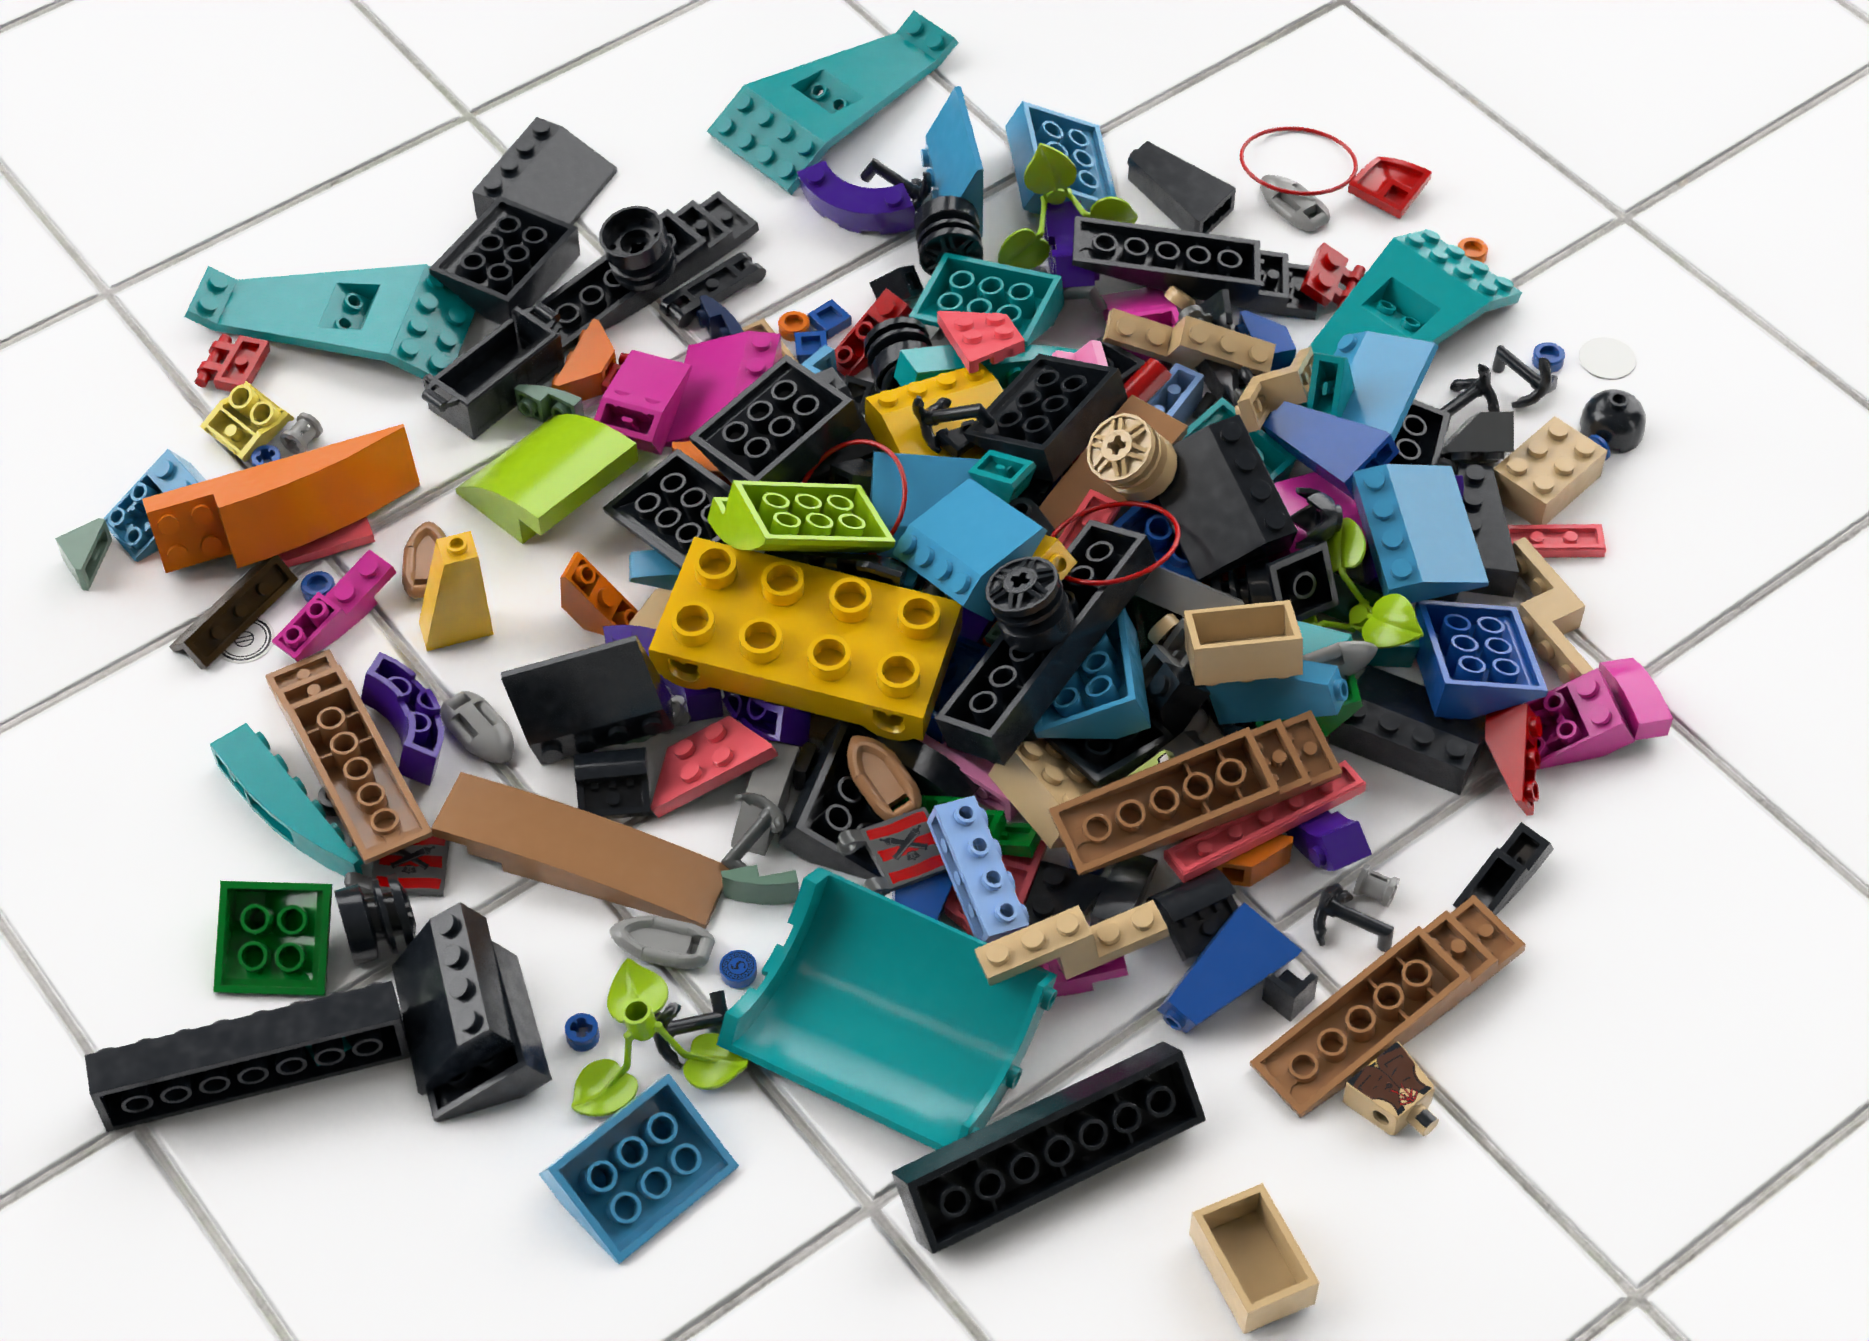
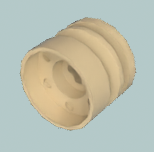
M1122 413L1111 416L1100 423L1092 433L1087 446V462L1091 471L1127 500L1142 502L1160 495L1173 481L1177 469V454L1172 444L1137 415Z

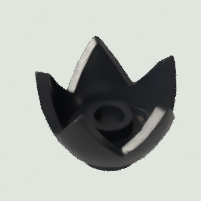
M1296 487V493L1305 498L1309 505L1291 515L1294 524L1307 532V537L1297 542L1295 549H1303L1321 540L1328 541L1335 532L1341 530L1343 523L1341 506L1335 504L1330 496L1312 488Z

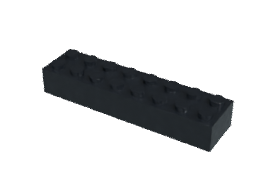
M1094 520L1088 521L1067 548L1077 561L1076 565L1067 575L1083 580L1121 578L1142 571L1157 562L1147 535ZM1150 573L1127 582L1103 586L1080 585L1063 579L1064 592L1067 594L1074 611L1075 622L1071 632L1059 644L1037 653H1021L1010 648L1002 634H1000L935 717L947 746L1005 765Z
M392 981L384 983L375 982L363 988L347 992H333L326 997L310 1001H296L289 1006L273 1010H259L248 1016L231 1020L222 1019L211 1025L194 1029H181L174 1034L157 1038H143L136 1043L116 1048L107 1047L95 1053L84 1055L89 1094L107 1132L411 1058L403 1018ZM344 1036L352 1047L347 1051H344L342 1041ZM312 1045L314 1060L305 1046Z
M1162 1041L892 1171L891 1174L916 1241L931 1254H935L1206 1121V1117L1183 1051Z

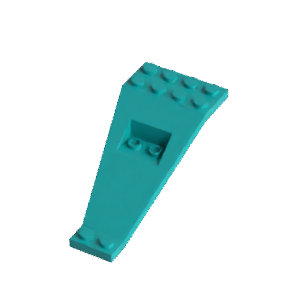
M914 10L896 33L744 84L708 128L707 132L715 140L793 195L801 185L797 171L817 164L832 146L938 68L957 46L958 41L955 37Z
M1424 229L1396 236L1388 243L1309 347H1312L1313 353L1334 355L1338 342L1344 335L1364 331L1435 342L1438 345L1485 312L1518 303L1523 292L1513 287L1514 283L1511 280L1490 272L1489 267L1483 262L1472 260L1464 255L1465 251L1460 247L1449 245L1441 240V236L1433 230ZM1307 402L1301 403V405L1307 407Z
M427 264L235 279L208 266L184 317L217 332L386 361L423 379L428 373L433 376L437 375L458 357L475 310L429 273L431 266Z

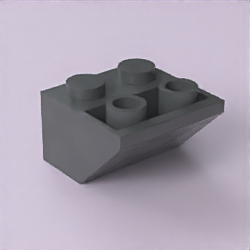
M1514 411L1479 412L1468 418L1443 444L1440 458L1449 459L1454 463H1465L1467 460H1471V457H1478V463H1497L1498 460H1504L1505 455L1514 452Z

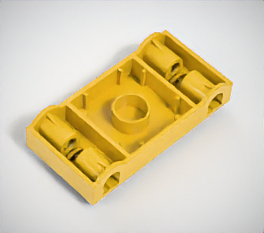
M694 537L649 646V658L660 675L684 688L699 690L712 687L863 725L869 731L886 739L905 741L914 738L923 741L962 628L963 606L952 599L756 551L738 550L731 545Z

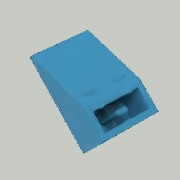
M167 448L103 519L106 520L111 534L136 562H139L158 551L142 499L206 481V479L191 462Z

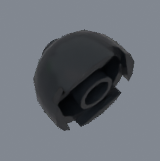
M1619 389L1603 390L1592 396L1585 404L1579 423L1581 427L1580 433L1586 437L1598 435L1608 443L1610 449H1620L1619 453H1626L1636 448L1642 441L1645 432L1646 413L1641 402L1633 394Z

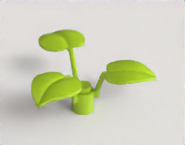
M1039 143L1033 158L1024 172L1026 187L1034 193L1043 194L1040 197L1039 230L1035 234L1029 228H1022L1009 235L999 250L998 263L1024 269H1033L1047 259L1050 246L1042 237L1045 230L1048 202L1058 205L1064 202L1067 197L1083 217L1133 224L1137 221L1138 214L1128 202L1113 196L1097 200L1091 206L1090 212H1087L1073 195L1072 190L1067 188L1074 183L1077 177L1074 163L1059 150Z
M1343 518L1341 530L1334 533L1333 537L1327 541L1333 572L1339 570V575L1356 597L1359 605L1351 609L1349 624L1327 620L1318 622L1316 615L1301 622L1347 630L1350 633H1354L1357 630L1362 633L1364 641L1373 643L1378 649L1402 646L1423 637L1424 634L1417 621L1414 608L1407 598L1400 594H1389L1380 598L1371 607L1369 601L1364 599L1349 578L1346 568L1357 567L1362 562L1366 551V541L1359 525L1350 518Z
M627 958L616 973L607 998V1007L610 1015L617 1022L624 1023L627 1029L623 1035L625 1039L624 1063L621 1068L616 1061L611 1059L595 1060L588 1064L577 1077L571 1107L579 1114L599 1117L614 1114L633 1100L639 1085L637 1079L627 1073L631 1067L632 1041L634 1039L647 1041L654 1036L655 1032H658L682 1058L688 1059L683 1066V1073L686 1080L698 1089L712 1090L726 1085L747 1068L749 1060L718 1046L719 1034L706 1033L695 1037L691 1043L690 1052L684 1050L664 1029L662 1022L656 1021L655 1014L663 1009L668 1000L669 990L666 982L657 973Z

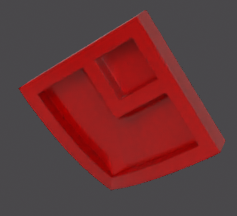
M1378 156L1364 166L1352 179L1347 192L1400 219L1429 183L1432 171L1404 160Z

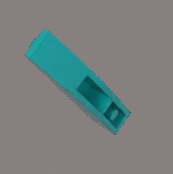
M951 344L900 350L894 378L902 387L911 382L925 380L938 376L941 373L965 368ZM1030 344L1025 346V352L1013 357H1007L999 363L992 364L990 359L980 363L997 378L1002 389H1004L1038 354L1052 356L1057 350L1075 353L1079 349Z
M244 723L210 743L216 765L252 810L276 833L299 851L344 877L348 872L363 874L361 866L365 863L355 846H347L344 842L345 836L340 827L335 822L328 823L325 819L326 813L321 804L316 799L310 801L306 796L308 793L302 781L297 776L292 778L288 774L289 769L284 759L279 754L273 755L269 751L271 749L270 745L260 731L255 733L247 723Z

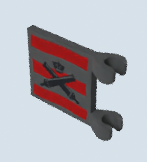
M925 807L860 830H846L838 835L840 842L836 846L843 856L857 851L864 845L866 846L882 877L869 878L865 880L863 886L883 896L947 872L927 824L930 815Z
M434 836L373 861L371 877L357 872H348L344 878V885L348 887L358 884L364 895L373 894L372 880L378 878L382 894L391 892L387 875L396 873L398 881L407 891L408 895L444 897L450 841Z

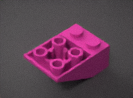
M1149 287L1101 295L1107 304V309L1102 312L1106 324L1109 312L1113 308L1174 327L1176 322L1179 321V312L1176 305L1164 296L1165 293L1163 291ZM1125 349L1126 351L1132 353L1133 355L1139 357L1144 361H1147L1149 358H1153Z
M631 350L603 394L594 420L608 425L637 444V449L661 455L692 365Z
M1598 668L1549 691L1546 697L1524 703L1530 706L1542 722V736L1538 737L1537 749L1541 757L1540 769L1603 757L1635 742L1613 692Z

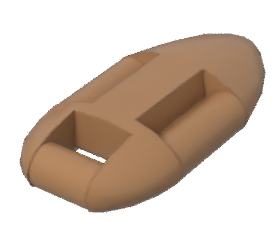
M424 522L417 527L409 537L403 550L402 584L405 592L414 599L424 598L436 539L447 537L443 530L434 522Z
M861 735L852 736L847 751L850 775L874 812L885 821L921 808L922 798L918 785L895 752L873 738ZM906 797H908L909 801H907L894 811L890 809L902 800H904Z

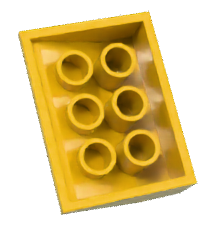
M979 363V371L975 373H969L965 367L865 397V421L876 442L885 445L893 453L953 457L941 446L942 451L938 454L926 444L922 437L919 421L912 410V403L916 396H921L925 409L942 397L952 401L949 408L981 403L987 409L1003 392V389L997 378L982 363ZM976 418L939 423L936 426H932L933 433L936 436V432L941 429L947 428L950 431L959 428L961 423L972 419L975 421ZM975 445L962 454L960 458L981 459L987 451Z

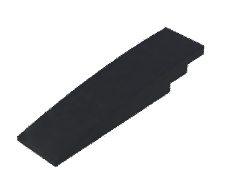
M719 191L700 205L692 200L675 213L666 209L659 216L663 220L668 238L676 253L677 264L673 274L665 283L645 291L628 290L619 285L609 266L608 259L603 255L541 301L561 316L560 321L553 330L561 335L563 352L578 344L581 332L588 328L593 319L599 320L603 329L606 330L685 283L759 231L758 222ZM535 313L532 314L533 316H535L536 318H538L539 320H541V321L544 322L545 324H548V323H549V322H547L546 320H544L543 318H541L540 316H538L537 314H535Z
M1075 216L1072 251V265L1165 292L1170 286H1175L1191 298L1206 301L1222 289H1228L1232 307L1315 320L1317 302L1300 291L1310 266L1289 263L1288 253L1261 250L1260 240Z

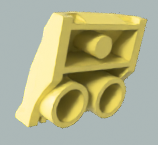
M246 381L243 385L236 386L231 391L229 397L221 400L199 427L246 462L251 459L252 452L256 448L269 443L289 421H293L295 418Z

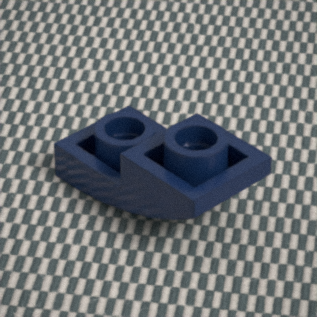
M707 295L699 296L700 310L696 311L700 327L707 329L711 339L744 332L735 317L723 305Z

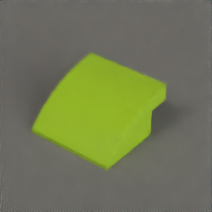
M576 414L555 415L458 486L455 491L456 494L520 543L524 544L537 533L542 536L639 461L637 444L617 430L592 418Z
M733 480L729 497H713L707 519L722 541L738 550L881 553L894 548L896 542L861 485Z

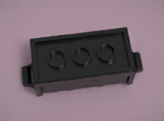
M538 302L535 306L524 310L515 306L511 310L512 319H508L489 335H486L480 342L456 358L437 375L433 376L430 373L423 377L425 390L422 393V399L428 403L429 409L474 440L517 406L514 390L517 385L543 386L555 374L561 372L565 365L561 335L553 330L560 321L561 316L542 302ZM534 313L537 314L538 316H540L541 318H543L544 320H546V321L549 322V323H548V324H545L544 322H542L541 320H539L538 318H536V317L533 316L532 314H534Z

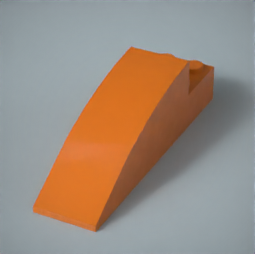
M400 424L143 498L142 501L165 573L230 554L233 555L238 569L300 547L346 527L419 487L420 481L405 426Z

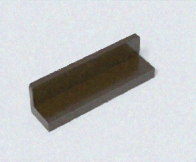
M278 555L257 562L169 646L173 652L183 649L200 669L207 668L299 579Z

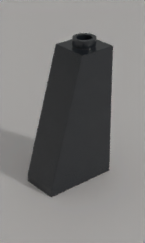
M1146 141L1138 149H1134L1130 153L1127 160V165H1129L1128 180L1181 230L1209 234L1234 210L1236 187L1149 141Z

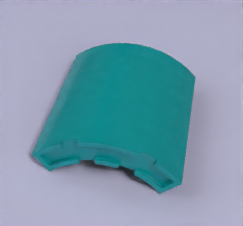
M818 867L803 878L796 902L787 921L793 927L784 946L776 944L769 959L762 968V975L766 977L757 990L749 987L744 995L725 1013L717 1045L935 1150L985 1127L1007 1089L1013 1090L1020 1080L1022 1060L1030 1046L1044 1011H1049L1056 999L1057 990L1053 989L1057 974L1037 966L990 986L974 949L987 944L986 942Z

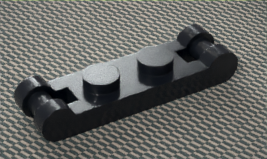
M739 252L665 297L661 301L659 309L667 317L672 316L673 322L681 329L686 328L691 324L693 318L697 316L696 311L700 310L699 296L707 295L717 302H721L750 283L757 284L761 282L766 275V269L758 263H753L752 257L746 252Z

